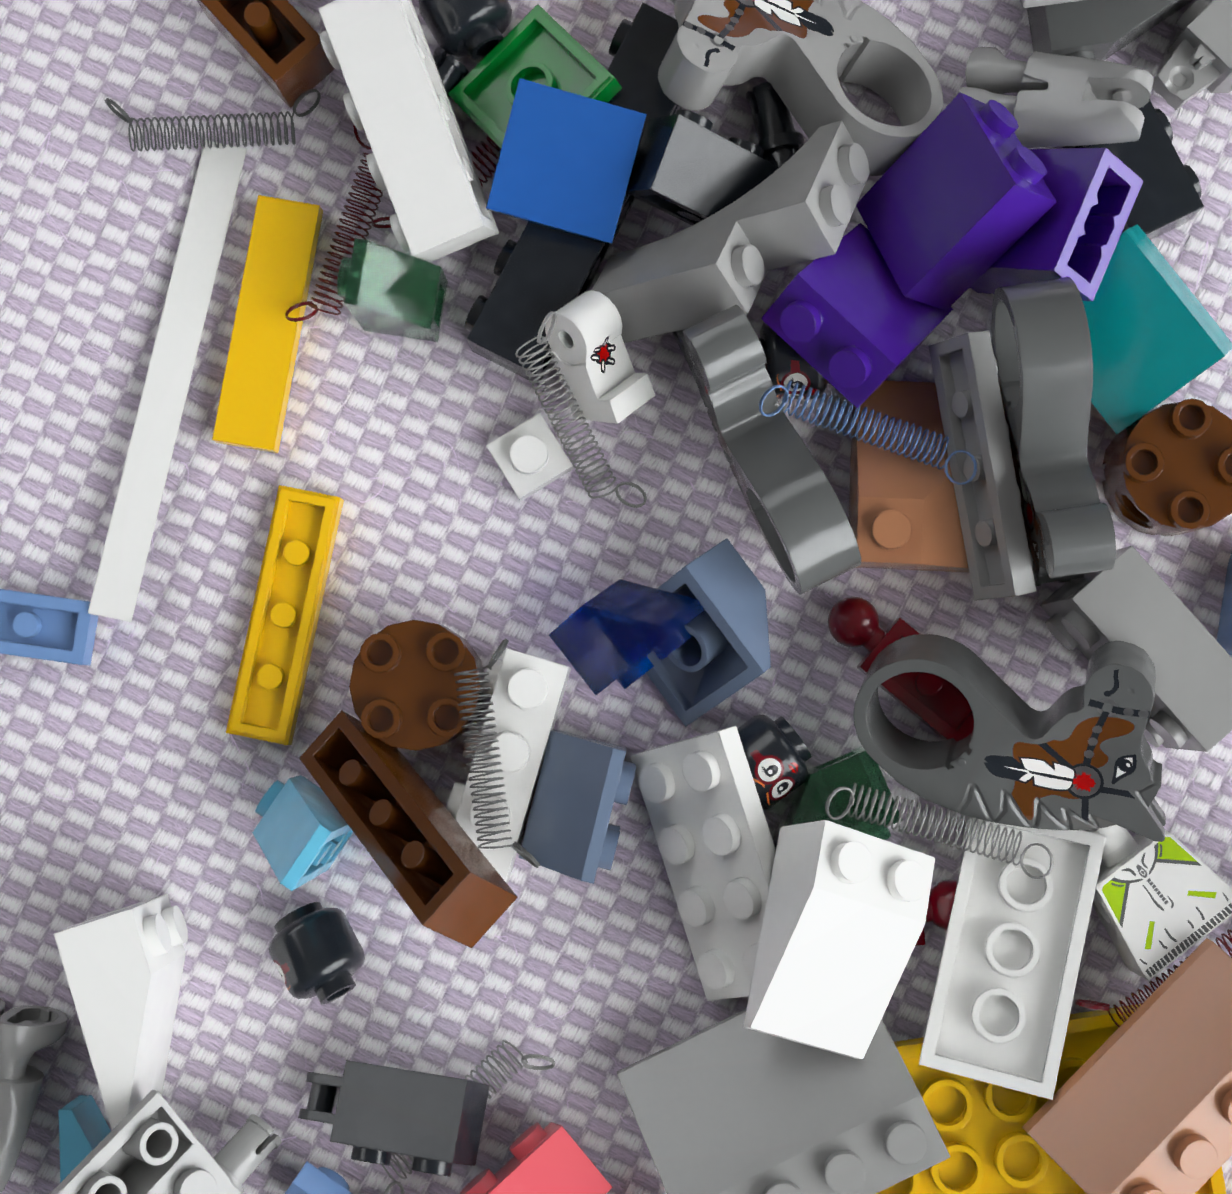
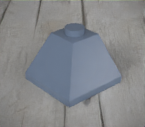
M727 538L687 564L611 625L685 727L771 668L765 588Z

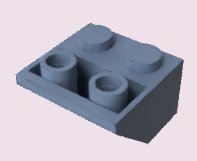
M555 729L550 731L522 847L540 863V866L594 884L598 868L611 871L620 835V826L609 824L614 802L627 805L636 770V764L624 761L627 747Z

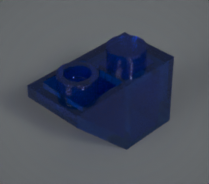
M619 579L583 604L553 630L549 636L592 692L597 695L616 680L625 690L654 667V664L647 657L651 652L654 651L662 661L692 637L684 626L705 609L697 599Z

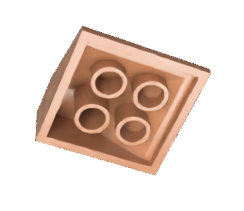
M885 380L861 405L858 417L851 430V436L856 433L861 413L867 407L864 422L858 432V438L863 435L868 415L873 409L874 415L865 434L866 441L870 437V431L877 413L881 412L878 426L871 438L872 443H874L884 415L887 414L888 419L884 431L878 440V445L880 446L883 443L888 423L893 416L895 421L891 433L885 442V448L890 445L894 427L897 421L901 419L902 422L898 435L892 444L893 451L897 446L901 429L907 421L909 423L903 442L898 448L899 453H901L909 428L912 424H915L912 439L905 450V454L908 455L915 432L921 426L922 432L919 441L912 452V458L917 455L922 434L925 429H928L929 434L926 443L919 455V460H921L928 438L933 431L936 432L933 445L940 433L943 435L941 444L945 438L935 383ZM853 406V409H852V417H853L854 411H855V409H856L855 406ZM898 423V425H897V428H896V431H895V433H894L893 439H894L895 434H896V432H897L899 423ZM905 425V427H904V430H903V432H902V435H901V438H900V441H901V439H902V436H903V434H904V431H905V428H906V425ZM912 427V429H911V431H910V434H909V437H908V439H907L906 445H907V443H908V441H909V438H910V436H911L913 427ZM919 429V431H918V433H917V436H916V438H915L913 447H914V445H915V443H916V441H917V438H918L920 429ZM925 433V435H924V437H923V440H922V443H921V445H920L919 451L921 450V447H922L923 442H924V440H925L926 433ZM932 435V437H931V439H930V442H929V444H928L926 453L928 452V449H929L930 444H931V442H932L933 435ZM856 436L851 438L848 520L861 555V565L856 568L969 573L954 484L947 478L945 468L939 470L937 466L932 467L930 463L927 465L924 464V461L919 463L917 458L912 460L910 456L905 458L903 454L898 455L897 451L892 453L890 448L885 451L883 446L880 448L876 444L871 446L869 441L864 443L863 438L859 441L856 439ZM939 437V439H938V441H937V443H936L935 449H934V451H933V455L935 454V451H936L937 446H938V444H939L940 437ZM946 440L941 450L939 459L941 458L944 448L946 446ZM933 445L931 447L929 454L925 458L926 463L930 461V455ZM947 449L939 463V467H942L948 458ZM938 452L932 460L933 465L937 463ZM948 462V473L952 478L950 462Z

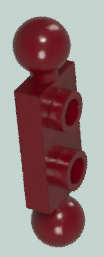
M860 597L841 599L833 606L828 617L829 631L837 642L847 647L863 646L869 651L857 665V668L865 675H867L876 656L889 644L907 636L920 634L902 618H897L885 632L879 627V616L875 607L869 601ZM907 672L893 676L880 685L884 691L943 740L954 738L956 741H959L972 733L974 718L971 707L962 692L946 679L925 672Z

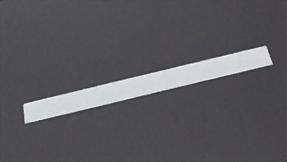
M205 140V148L202 150L88 614L132 622L247 148L237 146L231 148L228 144L223 148L222 143H219V148H216L212 141V148L210 149L207 140Z

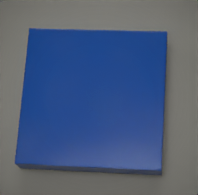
M519 78L486 209L612 245L647 114Z

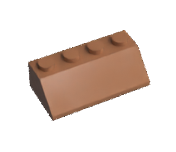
M1208 938L1054 1094L1053 1100L1049 1099L1022 1127L1087 1194H1195L1232 1156V958Z

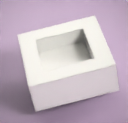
M540 413L486 445L520 501H523L574 469Z

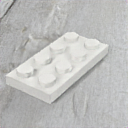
M735 725L630 756L632 763L636 764L635 773L639 788L644 798L707 1001L749 996L776 853Z
M971 817L972 822L966 839L965 849L969 846L971 829L976 820ZM979 819L978 830L971 845L972 851L977 847L978 832L982 822L985 820ZM986 821V829L979 846V853L984 849L985 834L990 823H993V832L986 849V855H989L991 852L992 837L997 825H1000L999 839L1005 827L1008 829L1006 842L1012 829L1015 830L1014 841L1018 832H1022V841L1014 859L1015 864L1019 862L1020 855L1028 845L1039 843L1045 845L1051 851L1054 860L1053 869L1045 878L1034 879L1024 873L1020 864L1015 866L1013 862L1008 864L1006 860L1001 862L998 858L995 860L991 856L987 858L984 856V853L982 855H978L977 851L971 853L970 849L964 851L919 1065L1053 1100L1106 835L1084 830L1036 829ZM975 825V827H974L972 837H973V835H974V832H975V829H976V825ZM983 825L982 830H981V832H980L979 840H980V838H981L984 825ZM990 827L989 832H988V835H987V840H988L989 835H990V832H991V827ZM997 829V832H996L995 837H994V843H995L996 838H997L998 829ZM1004 832L1003 837H1002V840H1001V846H1002V843H1003V841H1004L1005 832ZM1012 832L1011 837H1010L1009 842H1008V849H1009V846H1010V844H1011L1013 832ZM1019 834V837H1018L1017 842H1016V845H1015V851H1016V849H1017V847H1018V843H1019V840H1020V834ZM999 839L993 851V857H996L998 854ZM1006 842L1000 854L1001 860L1005 857ZM1013 845L1007 856L1008 862L1012 859ZM1035 845L1027 849L1023 857V863L1028 873L1032 876L1040 877L1046 874L1050 868V856L1043 847Z

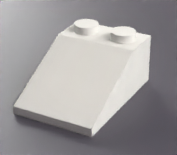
M827 820L780 827L743 1027L854 1059H863L925 925L935 857Z
M168 893L95 916L54 933L112 1130L152 1089L159 1091L161 1095L163 1092L186 956L183 943L188 941L185 918L178 906L171 907Z

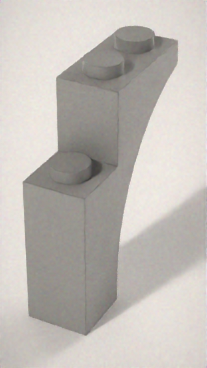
M842 120L820 126L809 140L779 169L755 188L720 211L671 236L635 249L610 255L592 290L602 293L616 306L623 325L621 334L623 342L628 343L687 329L734 305H738L747 315L767 271L836 254L870 174L868 159L864 149L858 143H854Z

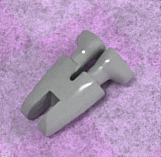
M975 47L966 64L965 76L967 87H961L959 92L985 104L989 100H995L1002 104L1018 122L1019 127L1014 133L1022 146L1026 148L1126 143L1140 139L1145 117L1139 108L1144 107L1149 102L1154 78L1146 70L1115 62L1034 51L1029 56L1028 61L1025 62L1006 58L996 47ZM1006 93H1018L1017 96L1004 95V94H1006Z
M1 998L0 1192L4 1191L16 1165L32 1120L44 1077L42 1071L28 1065L36 1051L54 1044L65 1034L68 1019L67 1015L61 1010L37 1005L20 1006L4 1013L6 1002Z

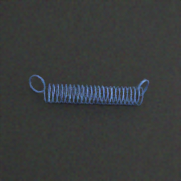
M789 380L787 387L774 385L762 395L759 402V411L763 416L771 417L783 410L785 403L789 399L788 392L792 383L791 380ZM799 383L795 384L789 405L784 411L786 413L788 410V416L795 414L796 419L801 416L802 421L808 418L810 424L815 421V425L819 426L822 423L824 429L829 425V430L836 429L837 434L842 431L843 435L846 436L849 433L850 438L856 436L858 441L863 438V442L867 443L869 441L871 446L874 444L878 448L883 446L885 451L890 448L892 453L897 451L898 455L903 454L905 458L909 456L912 460L917 458L919 463L924 461L925 465L930 463L932 467L937 466L939 470L945 468L947 478L952 483L958 485L967 484L975 477L977 462L974 456L965 450H957L951 453L946 459L945 464L939 467V463L946 452L949 437L946 436L941 444L943 435L940 433L933 445L936 435L935 431L930 434L923 458L919 460V455L924 448L929 434L928 429L924 430L918 445L917 455L912 458V452L915 450L922 432L921 426L917 428L911 443L910 453L906 455L905 450L912 439L915 424H912L909 428L903 451L899 453L898 448L902 444L909 423L907 421L901 429L897 446L892 451V444L898 435L902 422L901 419L897 421L894 427L890 445L885 448V442L891 433L895 421L893 416L886 428L883 443L879 446L878 440L884 431L888 419L887 414L884 415L881 421L876 441L872 443L871 438L878 426L881 412L877 413L870 431V437L865 441V434L874 415L873 409L868 415L863 435L858 438V432L864 422L867 407L861 413L856 433L851 436V430L858 417L860 407L858 411L857 408L855 409L849 430L845 433L844 427L849 420L854 406L850 403L843 426L838 431V423L847 404L846 399L841 405L835 426L831 429V421L840 402L839 397H837L829 422L824 426V419L833 400L832 394L827 401L822 420L818 424L817 417L823 406L826 392L822 394L815 418L810 421V415L820 391L817 390L815 392L809 414L804 419V410L810 399L812 387L809 388L802 411L797 416V408L806 388L805 385L802 386L795 409L790 414V406ZM776 388H783L785 393L781 405L776 411L765 414L762 410V405L766 396ZM898 423H899L897 432H896L895 437H894V439H893L894 433H895L896 428H897V425H898ZM905 425H906L904 434H903L902 439H901V441H900L902 432H903L904 427H905ZM912 427H913L911 436H910L909 441H908V443H907V445H906V442H907V439H908V437H909L910 431H911V429H912ZM919 429H920V432H919L917 441H916V443H915V445H914V447H913L915 438H916L917 433H918V431H919ZM925 433H926L925 440H924V442H923V445H922V447H921V450L919 451L920 445H921L922 440H923V437H924V435H925ZM932 435H933L932 442H931V444H930V447H929V449H928V452L926 453L928 444H929L930 439H931V437H932ZM939 437H940L939 444H938V446H937V449H936V451H935V454L933 455V451H934V449H935L936 443H937V441H938V439H939ZM947 439L946 446L944 448L941 458L939 459L944 442ZM933 445L930 455V461L926 463L925 458L929 454L931 447ZM938 452L937 463L933 465L932 460ZM958 452L968 454L974 463L972 476L969 480L962 483L956 482L950 477L947 467L951 457Z

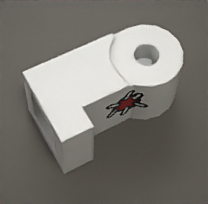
M594 290L586 291L556 311V323L548 340L552 351L550 354L555 357L553 361L558 362L556 367L561 368L558 374H564L561 380H567L565 386H570L568 392H573L572 398H575L577 400L575 404L580 406L578 410L583 412L581 417H585L589 421L618 424L655 396L648 374L636 373L634 371L621 336L623 327L621 316L616 306L608 297ZM552 316L545 325L546 335L551 326ZM566 394V397L568 399L571 396V394ZM570 400V401H568L569 406H570L575 400ZM578 406L571 407V411L573 412ZM580 412L574 413L573 417H578L580 415Z

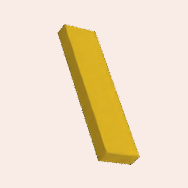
M258 195L212 440L216 443L272 453L279 452L303 321L292 322L287 320L285 313L291 306L307 301L323 217V210L320 205ZM306 305L292 310L288 317H303Z
M282 485L278 486L226 733L283 745H292L344 499L341 497Z

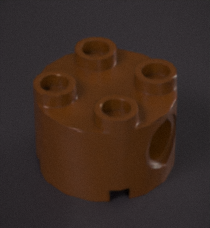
M1193 398L1177 403L1164 404L1143 415L1118 433L1106 448L1103 464H1105V480L1102 481L1105 498L1117 517L1136 531L1163 536L1186 534L1210 527L1232 514V419L1215 407Z
M418 620L388 625L364 641L358 656L354 660L349 685L354 712L361 720L362 726L368 734L380 739L391 747L417 751L450 743L468 729L461 728L462 725L473 722V720L461 721L460 719L480 713H459L460 710L481 705L459 706L458 704L483 698H457L458 695L480 690L456 691L459 687L482 682L455 683L457 680L483 674L454 676V674L483 667L482 661L467 640L448 627ZM481 669L469 673L484 672V670ZM485 676L472 680H483ZM482 684V685H478V686H474V687H470V688H479V687H482L483 684ZM484 699L471 703H481L484 701Z

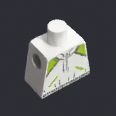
M1118 825L1085 830L1106 835L1092 905L1124 964L1135 974L1149 981L1232 915V888L1167 830H1165V840L1162 842L1150 840L1139 834L1132 837L1127 829Z

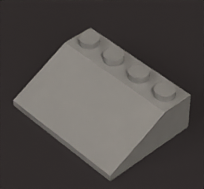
M745 1009L617 1071L618 1079L667 1194H876L951 1157L882 1019L864 1058L854 1059L744 1028L747 1010Z

